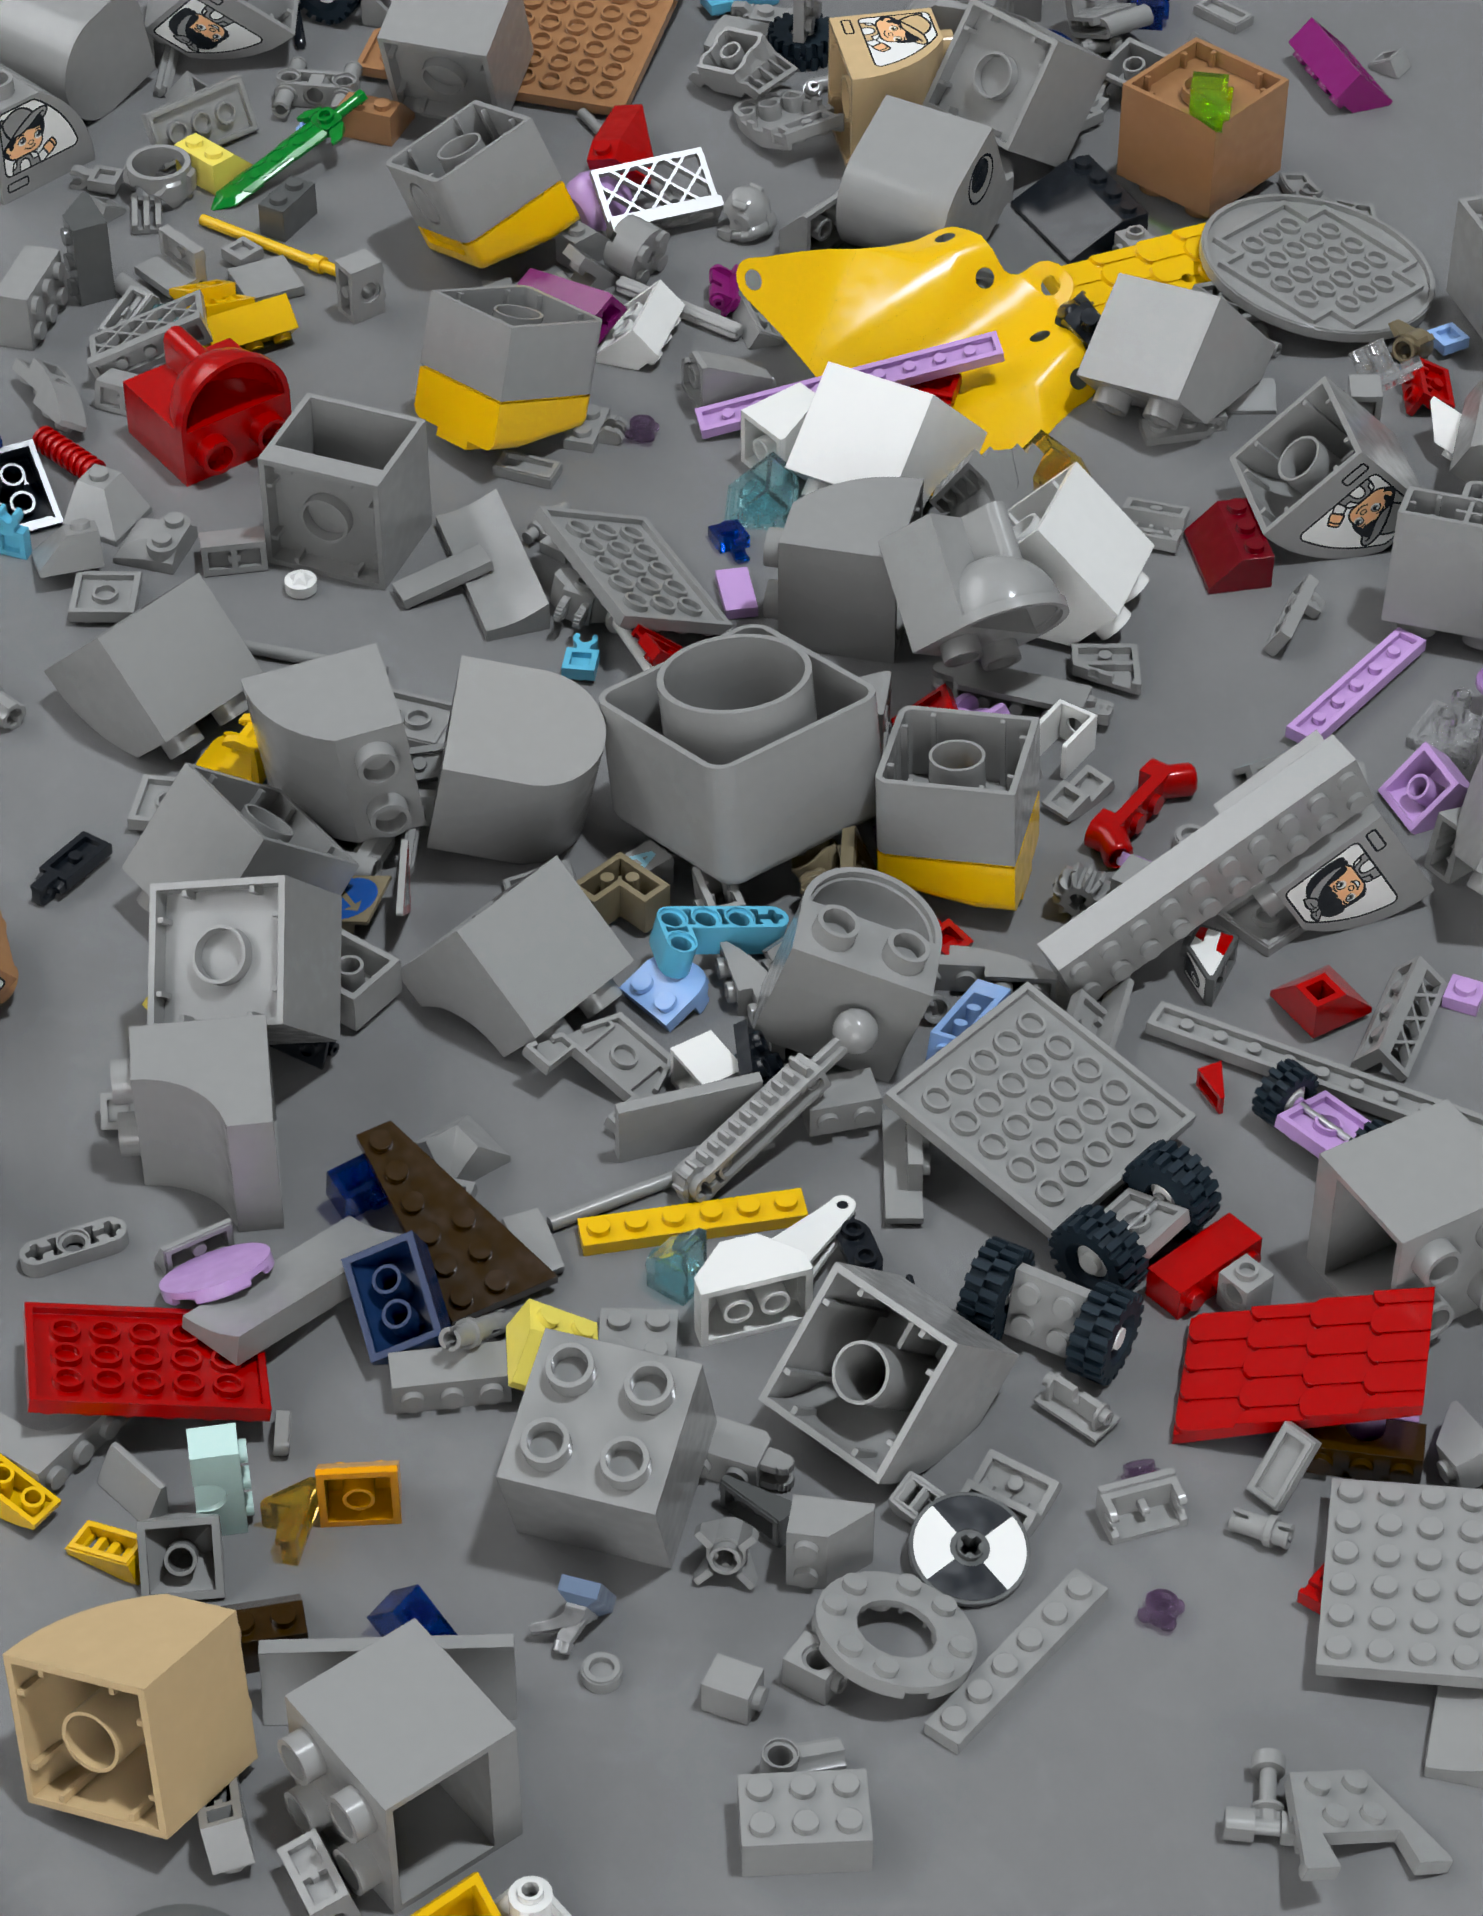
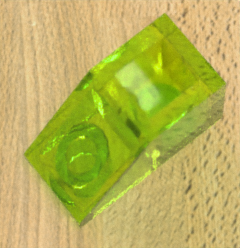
M1194 71L1190 91L1189 114L1215 132L1222 133L1224 121H1230L1234 87L1228 86L1229 74Z

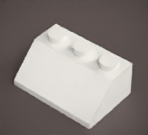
M661 279L624 305L628 310L603 338L597 350L596 363L639 370L647 363L651 366L663 355L661 349L672 338L670 332L681 321L680 314L685 306Z

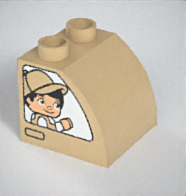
M931 8L829 18L828 104L834 107V114H844V131H832L845 166H847L851 155L886 94L923 106L926 95L954 36L951 29H939Z

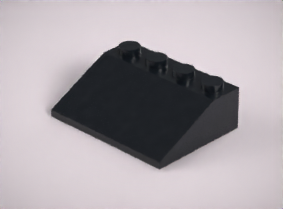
M1089 154L1062 162L1011 201V207L1067 264L1087 260L1092 255L1112 251L1116 231L1139 224L1146 230L1148 228L1149 213Z
M33 439L0 447V506L6 504L7 512L12 515L17 507H20L24 514L20 525L29 527L30 533L63 525L60 510Z

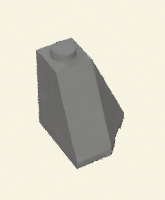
M698 350L689 353V357L681 360L682 387L695 408L776 388L774 375L771 372L768 373L761 361Z

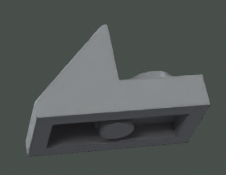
M568 244L562 252L571 260L569 266L575 270L570 278L572 281L600 290L616 285V280L619 277L578 248Z

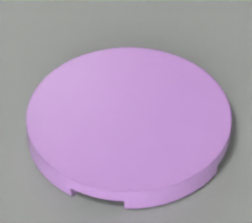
M242 1243L207 1252L177 1266L162 1278L159 1288L163 1300L173 1306L179 1305V1300H195L197 1305L209 1303L252 1286L251 1280L261 1271L264 1274L269 1273L275 1262L270 1247L266 1244Z

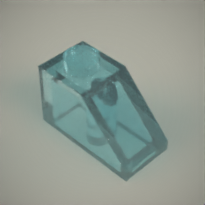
M697 1228L671 1236L659 1248H654L649 1253L645 1262L647 1286L685 1306L694 1297V1277L707 1260L706 1230Z

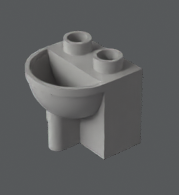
M1483 481L1467 482L1462 495L1408 486L1397 514L1381 620L1397 623V628L1400 627L1421 638L1433 636L1436 630L1462 635V641L1466 645L1483 650Z
M1004 501L990 502L963 517L928 513L878 540L912 652L915 654L942 656L946 667H958L975 660L981 661L984 671H995L1014 665L1022 659L1019 646L1052 630L1069 615L1067 600L1064 595L1060 594L1053 580L1040 567L1022 558Z
M841 867L818 875L807 886L793 920L761 985L753 1022L754 1030H760L768 1042L813 1057L833 1039L832 1026L840 1013L850 1008L866 1010L877 1021L878 1040L871 1050L859 1055L847 1053L835 1065L850 1070L870 1067L874 1078L889 1083L933 998L942 949V930L934 911L915 890L883 872L861 867Z

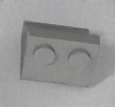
M1064 0L1069 30L1075 38L1110 39L1151 25L1154 21L1152 10L1146 4L1136 6V3H1119L1117 0Z
M169 224L158 228L161 254L134 266L135 274L142 279L136 281L125 272H121L114 282L115 291L123 296L130 285L155 294L158 301L152 309L174 300L169 295V288L207 281L206 253L204 249Z

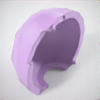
M591 170L580 172L565 187L579 213L581 222L596 231H606L607 226L589 175ZM609 176L599 178L601 185L612 192L618 184V181ZM621 184L616 194L631 202L633 199L631 189ZM614 200L609 205L612 217L622 215L627 210V207Z

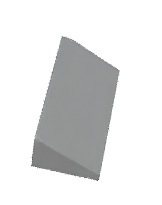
M742 299L732 314V319L743 325L742 338L747 348L752 350L782 345L784 343L782 335L747 299Z
M1262 378V380L1225 409L1227 415L1276 414L1275 379Z
M227 1218L161 1247L155 1256V1261L164 1275L197 1256L235 1245L231 1219Z
M113 1442L109 1447L98 1475V1485L138 1521L164 1516L169 1513L166 1485L119 1442Z

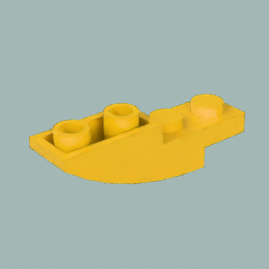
M0 1453V1518L20 1527L34 1530L61 1505V1499Z

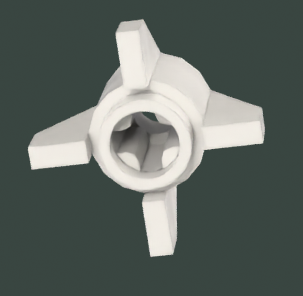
M524 1876L516 1880L506 1891L493 1900L501 1916H572L555 1898L548 1880L538 1876Z

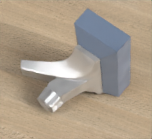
M562 1574L557 1590L567 1601L564 1612L555 1618L528 1625V1628L533 1635L559 1631L554 1642L553 1651L563 1655H571L574 1647L573 1643L584 1627L597 1620L599 1616L612 1613L617 1596L601 1583Z

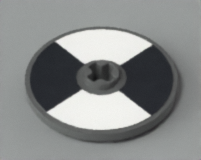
M975 1492L950 1493L930 1502L916 1517L908 1540L909 1560L916 1577L921 1582L941 1593L951 1596L956 1600L957 1606L965 1608L986 1607L1008 1598L1024 1580L1030 1564V1542L1020 1519L1000 1501ZM963 1545L967 1547L975 1545L977 1547L975 1555L972 1552L962 1553Z

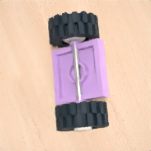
M1290 1058L1285 1059L1284 1062L1281 1060L1277 1063L1276 1069L1272 1067L1268 1071L1269 1076L1262 1078L1260 1082L1263 1084L1261 1087L1256 1088L1254 1093L1257 1096L1252 1098V1104H1254L1252 1111L1255 1112L1254 1114L1284 1133L1318 1159L1319 1154L1387 1125L1380 1119H1373L1372 1122L1326 1090L1317 1094L1316 1088L1319 1087L1318 1077Z

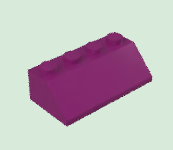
M1311 17L1289 40L1288 43L1295 50L1292 55L1303 66L1307 64L1304 68L1305 71L1315 80L1319 78L1316 84L1326 94L1331 93L1328 98L1339 109L1345 106L1352 113L1389 106L1393 102L1349 49L1314 18Z

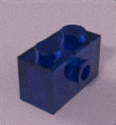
M363 1154L326 1172V1195L342 1219L349 1215L355 1218L371 1209L378 1210L388 1204Z

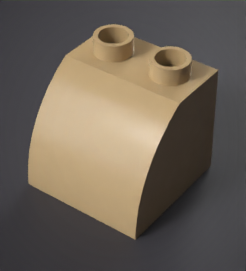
M170 1594L125 1599L90 1608L60 1619L39 1629L3 1653L28 1802L168 1840L198 1813L201 1808L258 1758L252 1720V1702L248 1693L241 1646L242 1634L236 1610Z

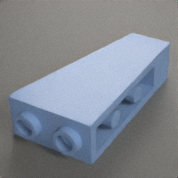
M977 979L931 1030L926 1061L1010 995L1011 989Z

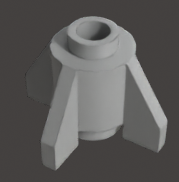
M725 1517L700 1523L696 1526L694 1536L706 1547V1555L695 1570L693 1581L700 1585L712 1576L714 1571L723 1575L737 1572L736 1577L749 1590L753 1589L757 1584L758 1575L750 1553V1547L758 1541L760 1532L736 1517Z

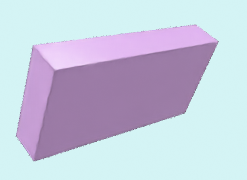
M748 568L715 570V580L725 616L728 619L758 616V605Z

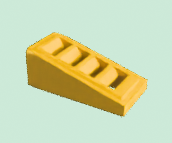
M87 1520L65 1547L66 1553L125 1582L135 1585L141 1584L137 1533ZM98 1537V1541L90 1548L91 1543Z

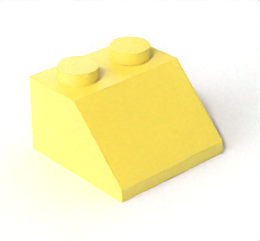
M197 133L189 135L174 144V146L182 148L189 154L191 166L196 169V185L213 195H216L217 191L253 165ZM176 160V169L178 171L182 168V166L180 165L179 161Z
M529 1298L506 1325L508 1386L525 1391L545 1328L598 1340L597 1322Z

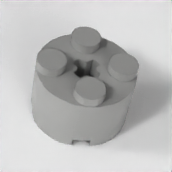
M633 214L625 216L613 230V232L617 233L613 242L608 240L606 243L603 261L607 267L619 275L646 284L650 275L656 270L661 272L668 262V256L665 253L670 234L641 217Z

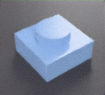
M1453 322L1427 330L1435 338L1433 340L1434 348L1443 356L1469 348L1470 337Z

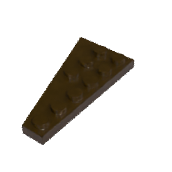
M391 1120L356 1135L357 1144L403 1233L412 1230L428 1245L451 1326H454L460 1319L466 1317L478 1318L558 1283V1276Z

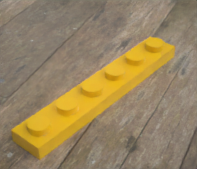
M794 1188L707 1200L701 1203L693 1202L577 1218V1229L583 1256L789 1228L808 1216V1211L802 1189Z

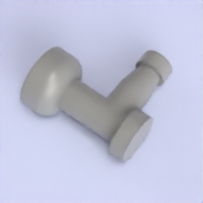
M1121 35L1110 38L1107 41L1096 42L1095 39L1082 38L1083 41H1081L1082 47L1096 54L1104 52L1112 54L1122 44Z

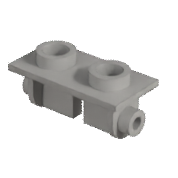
M1050 1371L1045 1375L1042 1384L1046 1386V1390L1034 1399V1403L1094 1443L1100 1440L1121 1420L1120 1417L1110 1410L1109 1404L1100 1402L1085 1391L1083 1393L1080 1392L1078 1387L1065 1379L1064 1375L1060 1372L1053 1373Z

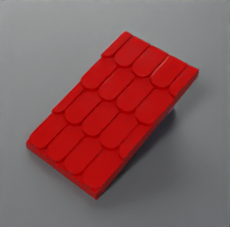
M1435 1287L1375 1290L1373 1295L1327 1297L1310 1303L1251 1306V1310L1202 1313L1191 1318L1172 1444L1279 1432L1284 1421H1292L1301 1429L1345 1424L1346 1430L1352 1437L1362 1441H1373L1384 1434L1386 1419L1419 1423L1424 1405Z

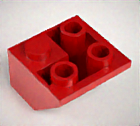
M1326 965L1270 990V996L1312 1038H1316L1372 1012V1007L1330 965Z

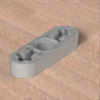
M109 1216L29 1241L19 1251L22 1271L29 1277L41 1278L120 1253L129 1243L127 1225L121 1218ZM71 1243H81L84 1245L82 1249L74 1252L64 1249ZM57 1250L58 1255L54 1256V1251Z

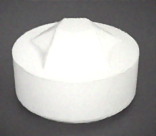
M294 570L284 578L285 592L292 598L305 599L311 597L317 591V577L309 570Z

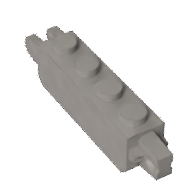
M937 661V663L932 665V674L937 678L932 681V691L946 683L955 697L963 693H970L978 699L979 708L990 709L1002 702L1007 706L1011 715L1041 718L1061 699L1098 715L1097 725L1109 726L1114 714V703L1092 696V686L1010 668L984 671L981 662L977 661L958 667H946L942 661ZM1069 718L1070 726L1076 731L1082 724L1075 718Z
M716 1416L717 1424L700 1478L720 1482L723 1476L729 1475L760 1488L761 1486L771 1490H778V1492H788L789 1489L791 1490V1487H794L795 1477L794 1473H792L795 1467L794 1457H791V1454L783 1453L781 1450L771 1448V1438L767 1431Z

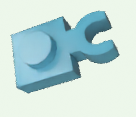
M6 504L0 506V554L27 560L32 554L29 527L20 525V521L24 516L20 507H17L12 515L7 512Z
M576 633L573 636V647H567L561 667L562 676L579 681H595L600 661L597 634H593L592 640L589 642H582L580 640V633Z

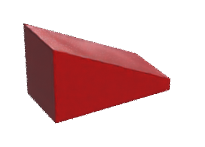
M1221 1060L1198 1068L1196 1086L1218 1114L1223 1113L1225 1098Z

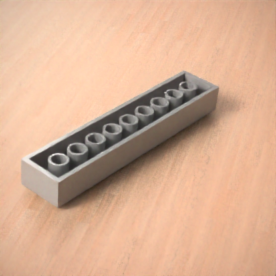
M1333 734L1039 942L1037 945L1053 972L1057 974L1061 985L1070 996L1083 989L1093 999L1098 1000L1102 994L1120 981L1127 979L1144 964L1157 958L1165 949L1178 940L1185 938L1192 930L1209 918L1216 916L1220 910L1237 898L1244 896L1251 888L1268 876L1275 874L1279 868L1296 856L1303 854L1321 838L1334 832L1338 826L1352 816L1362 812L1375 799L1357 760Z

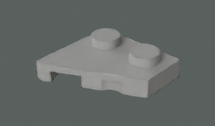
M1138 643L1071 644L1072 675L1135 695H1141L1142 681Z

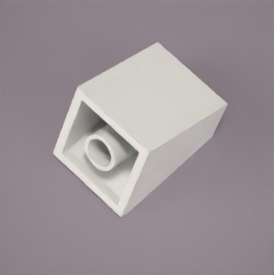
M801 382L741 410V462L780 491L785 489L796 476L787 470L785 466L815 395L814 391L807 388Z

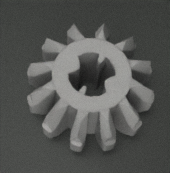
M1079 861L1073 867L1066 865L1058 877L1055 878L1052 885V891L1054 892L1052 902L1059 905V913L1068 912L1072 919L1073 916L1076 917L1110 893L1111 881L1105 880V871L1096 872L1093 864L1088 868H1085Z

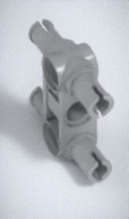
M300 56L293 57L288 68L281 69L276 73L277 85L274 90L276 99L271 107L273 108L272 113L277 117L284 118L288 116L291 106L330 107L333 110L336 109L348 92H356L360 89L359 78L363 72L361 70L363 69L362 65L357 61H349L345 65L344 72L308 70V66H306L307 61Z

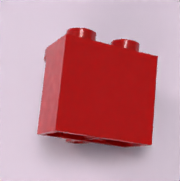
M173 326L169 328L163 338L166 364L123 381L129 433L188 487L214 475H221L233 467L259 457L292 413L290 389L284 372L265 355L242 349L231 338L205 348L183 327Z

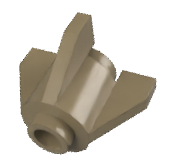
M1400 319L1388 323L1394 338H1397L1394 340L1392 353L1377 359L1380 365L1393 359L1403 364L1411 365L1417 356L1428 360L1434 347L1433 340L1435 338L1433 334L1422 328H1414Z

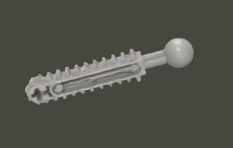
M850 1008L837 1016L832 1026L833 1039L811 1059L800 1052L795 1057L791 1055L788 1064L687 1158L677 1164L672 1172V1188L677 1192V1196L686 1203H701L712 1199L718 1190L818 1097L822 1098L824 1096V1091L832 1085L826 1072L847 1053L859 1055L872 1049L878 1040L876 1019L866 1010Z

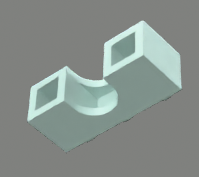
M236 1423L186 1429L196 1513L219 1514L222 1536L249 1533L247 1516L255 1515L252 1491L244 1492V1490L252 1489L249 1465L241 1466L242 1463H248L246 1438L237 1439Z

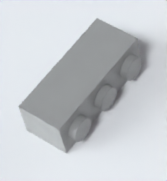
M506 1340L484 1342L475 1348H460L454 1352L448 1351L449 1348L438 1347L388 1353L394 1415L512 1402L511 1387L508 1386Z

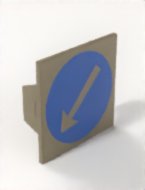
M353 876L341 894L342 929L354 935L355 925L369 924L392 879L391 876Z

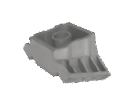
M726 25L715 36L714 43L710 49L701 55L699 64L696 66L698 71L692 72L688 79L700 88L707 85L715 92L738 97L748 94L754 100H757L764 94H768L773 88H777L782 82H786L796 73L798 68L774 50L764 33Z
M1033 442L1025 450L1018 443L1012 449L993 450L989 447L982 455L974 448L940 482L929 502L940 513L950 512L951 516L963 517L994 501H1004L1008 510L1034 491L1033 476L1044 453Z

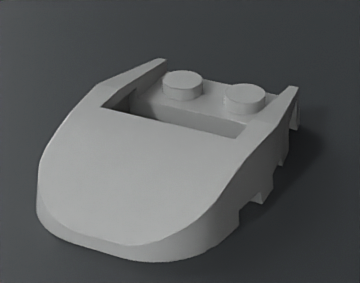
M771 90L768 94H764L757 100L748 97L733 106V113L739 130L760 147L789 151L792 150V145L802 144L805 142V139L812 136L827 135L830 132L829 130L844 131L843 113L834 114V107L830 104L822 105L821 98L814 96L811 100L805 99L804 92L797 90Z

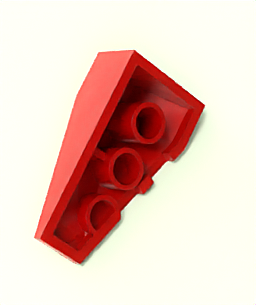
M642 104L614 106L592 140L587 157L589 170L654 157ZM637 170L629 171L626 176L627 179L638 185H641L646 175ZM649 178L646 184H651L652 179Z

